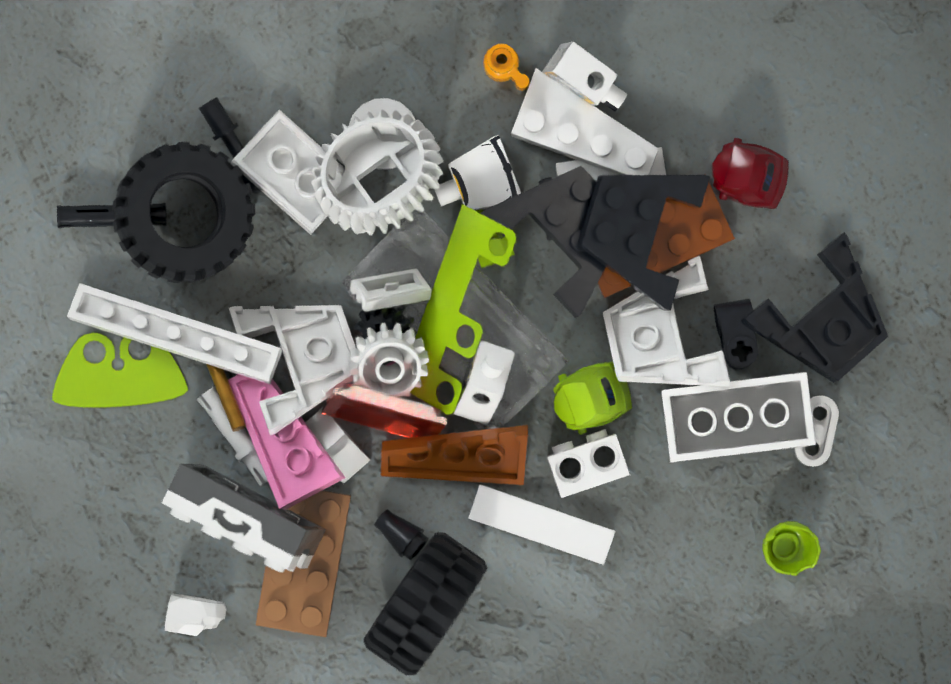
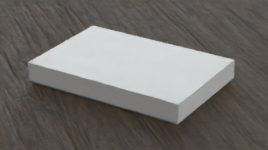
M278 110L235 156L231 164L234 167L238 165L246 178L310 235L328 217L321 210L314 195L315 189L311 183L316 178L313 175L312 169L320 166L315 156L325 155L326 152L282 111ZM340 163L336 171L335 180L329 178L335 190L340 186L345 170Z

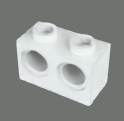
M606 429L586 435L587 443L574 447L573 442L568 441L551 447L553 454L548 455L547 459L561 498L630 475L615 433L608 435ZM601 446H608L614 454L612 463L605 467L598 466L594 461V452ZM569 457L575 458L580 465L579 473L573 478L562 476L559 470L560 463Z

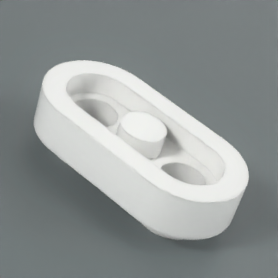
M826 396L810 398L812 416L816 407H822L826 411V416L821 421L816 420L813 416L818 452L811 456L807 454L806 446L794 447L796 458L806 466L815 467L822 465L827 461L831 453L839 410L836 403Z

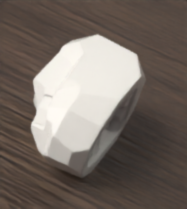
M172 594L167 609L165 631L197 636L205 629L217 628L220 621L225 619L227 608L225 603L200 597Z

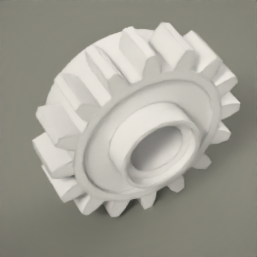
M381 323L380 332L377 333L372 328H367L368 338L364 339L357 336V348H351L349 351L351 360L348 362L350 374H354V385H363L364 395L373 394L377 396V401H381L383 398H391L392 401H396L397 397L403 395L406 397L411 396L410 391L414 387L420 388L422 386L420 376L428 375L426 363L429 362L427 351L424 350L425 346L422 338L415 339L414 330L411 328L402 333L399 323H396L393 330H388L386 324ZM386 361H395L392 365H382Z

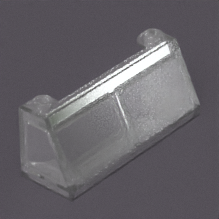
M416 210L412 213L413 221L404 219L401 221L399 229L394 227L348 274L342 283L346 286L349 295L357 301V294H352L350 291L351 280L417 268L430 288L433 289L450 238L424 211ZM475 265L459 312L482 326L483 333L480 341L515 352L503 396L489 424L485 425L473 421L480 430L502 428L565 367L569 360ZM428 300L404 304L406 309L403 315L405 317H415L414 322L409 325L410 328L418 331ZM462 325L456 334L457 342L462 348H469L475 339L474 331L469 325ZM446 346L439 368L458 379L462 384L470 358H466ZM477 393L473 395L475 399L485 401L484 394Z

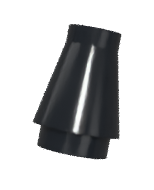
M388 509L380 515L374 524L399 556H406L409 560H412L422 550L429 539L423 534L424 529L393 514Z

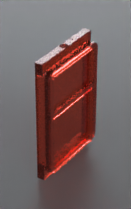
M344 383L341 388L335 387L330 397L327 398L321 413L407 438L439 435L445 428L448 418L440 416L441 410L438 408Z

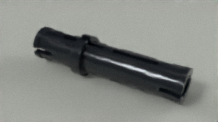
M166 203L151 204L150 218L152 225L166 226ZM57 205L58 228L113 226V221H115V212H112L113 205Z

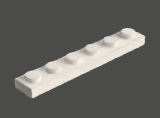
M79 283L67 315L70 320L267 384H271L282 354V349L81 283Z

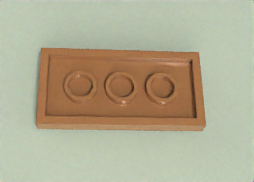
M322 490L288 508L292 512L325 528L326 531L308 568L300 569L295 567L293 572L285 569L282 573L268 566L265 567L255 625L327 637L351 495Z

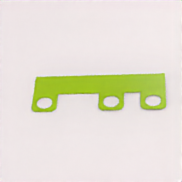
M463 204L436 277L431 298L428 300L415 339L422 338L425 346L424 350L428 353L429 362L426 363L428 375L420 376L422 386L420 388L414 387L410 391L411 394L447 415L452 414L456 409L462 392V384L458 379L439 369L446 346L466 358H472L476 353L483 333L482 326L478 322L459 312L477 259L481 255L499 266H505L510 259L516 242L514 231ZM497 232L503 233L508 240V248L501 256H495L489 247L492 235ZM462 325L472 327L475 334L474 342L469 348H462L456 339L457 331ZM443 381L449 382L454 388V398L447 405L441 404L436 396L437 387Z

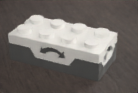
M180 464L162 501L163 504L172 508L170 512L172 516L190 523L191 519L203 525L201 530L204 533L217 539H221L222 536L234 541L232 547L250 556L253 555V552L266 558L264 561L266 566L282 573L285 569L293 572L295 567L300 569L308 568L326 531L325 528L289 509H279L277 503L205 465Z

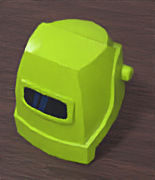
M613 361L582 367L569 376L565 373L558 376L559 383L553 389L555 393L553 399L555 413L561 421L566 423L568 429L577 430L579 435L587 433L586 428L604 426L615 421L632 409L628 383L618 381Z

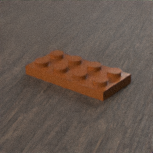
M709 182L700 208L666 198L646 265L647 269L661 273L735 239ZM605 267L597 283L604 298L630 287L629 282Z

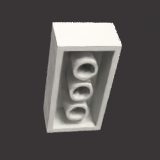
M807 372L732 381L731 385L726 387L700 385L661 390L670 462L816 445Z

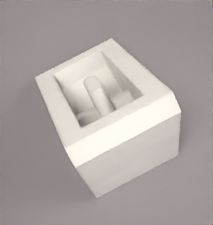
M324 406L305 422L346 477L341 480L343 484L370 461L369 457Z

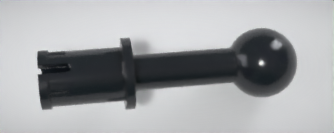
M216 97L198 109L215 135L213 137L214 141L221 138L233 158H235L244 148L233 131L239 125L237 123L233 124ZM243 174L241 175L244 183L250 184L253 193L262 192Z

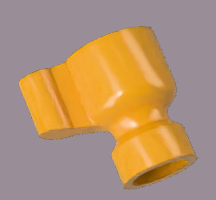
M497 44L488 49L483 62L484 70L488 77L497 82H505L511 79L518 90H526L529 86V78L518 71L519 58L516 51L506 44Z

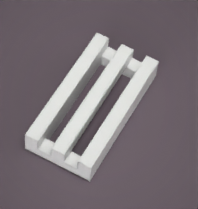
M415 268L351 280L350 291L352 294H357L356 300L358 303H362V309L366 312L430 300L432 289L418 269Z

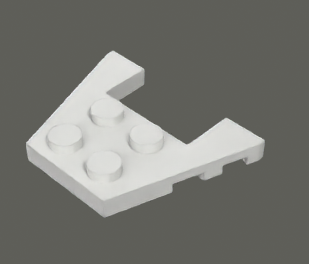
M700 256L689 260L688 265L676 273L671 271L666 274L679 279L674 299L709 290ZM636 292L603 312L618 381L723 387L731 385L723 351L686 360L673 304L671 311H665L654 304L655 302L643 293Z
M341 305L295 306V309H274V306H260V309H243L242 306L229 308L237 334L252 338L268 332H276L295 388L294 391L259 401L270 435L276 434L353 381L354 374H350L348 362L351 361L349 351L351 348H356Z

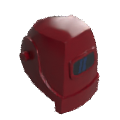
M734 138L733 142L723 145L722 151L717 154L712 163L713 186L720 191L719 199L726 201L729 198L744 206L776 209L787 185L789 160L771 149L757 144L742 143V139Z

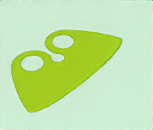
M89 333L80 337L70 349L54 385L52 400L58 404L72 407L134 406L174 399L184 395L188 391V386L170 352L151 346V353L146 359L135 360L128 351L132 340L124 337L119 348L120 358L124 361V367L118 371L112 367V361L115 359V349L110 339L100 333ZM90 341H99L105 347L106 355L99 363H90L84 358L83 349Z

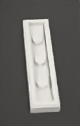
M481 484L468 519L602 565L605 563L615 534V530Z

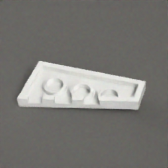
M537 68L535 69L512 129L511 137L617 175L650 174L658 153L657 147Z

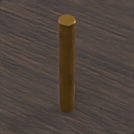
M206 364L233 432L245 428V421L224 369Z

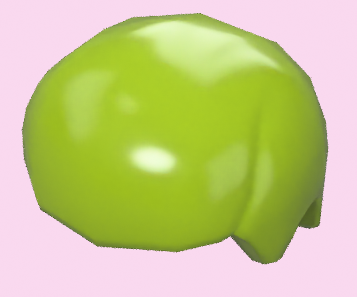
M785 521L777 524L766 533L762 543V551L766 563L777 573L797 576L808 568H814L821 553L818 537L806 525L796 521Z

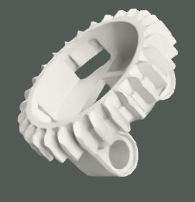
M382 109L377 118H374L372 113L368 111L366 120L360 121L358 117H355V124L351 127L342 124L343 132L339 136L331 133V137L334 140L332 144H322L326 154L315 156L320 166L312 169L313 175L316 178L311 183L315 189L314 195L321 210L326 216H329L333 224L339 222V225L345 231L351 227L355 234L367 232L369 235H372L376 226H379L384 234L387 233L388 224L393 223L399 229L402 218L405 217L407 220L413 221L412 211L415 209L421 212L424 211L421 204L423 199L433 200L429 189L439 188L440 186L437 181L443 175V171L438 164L442 163L443 159L438 153L441 149L434 140V136L419 120L414 121L409 114H405L402 117L396 110L389 117ZM377 130L381 134L398 135V130H401L407 140L403 142L381 141ZM338 159L345 165V170L342 175L341 184L335 190L329 178L335 180L336 171L339 163L336 161ZM388 159H392L406 179V182L374 203L359 180Z

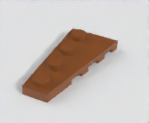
M528 425L382 441L381 476L524 485Z

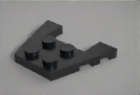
M582 166L485 209L481 213L510 230L525 216L530 215L575 263L579 270L553 294L575 318L582 314L605 269L602 263L578 246L596 185V181ZM496 233L500 239L505 237L503 233Z
M598 176L578 246L609 270L616 272L630 283L631 287L655 302L654 304L665 311H671L679 279L647 269L648 258L666 198L700 208L710 176Z
M845 233L840 234L817 254L840 284L793 326L788 323L769 298L764 300L741 320L745 326L833 383L839 381L888 337L871 294L868 295L861 278L862 270L858 261H854L849 248L851 243Z

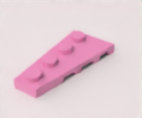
M239 374L228 380L279 509L286 510L346 478L301 416L276 434H269L259 401L284 394L273 378L271 384Z

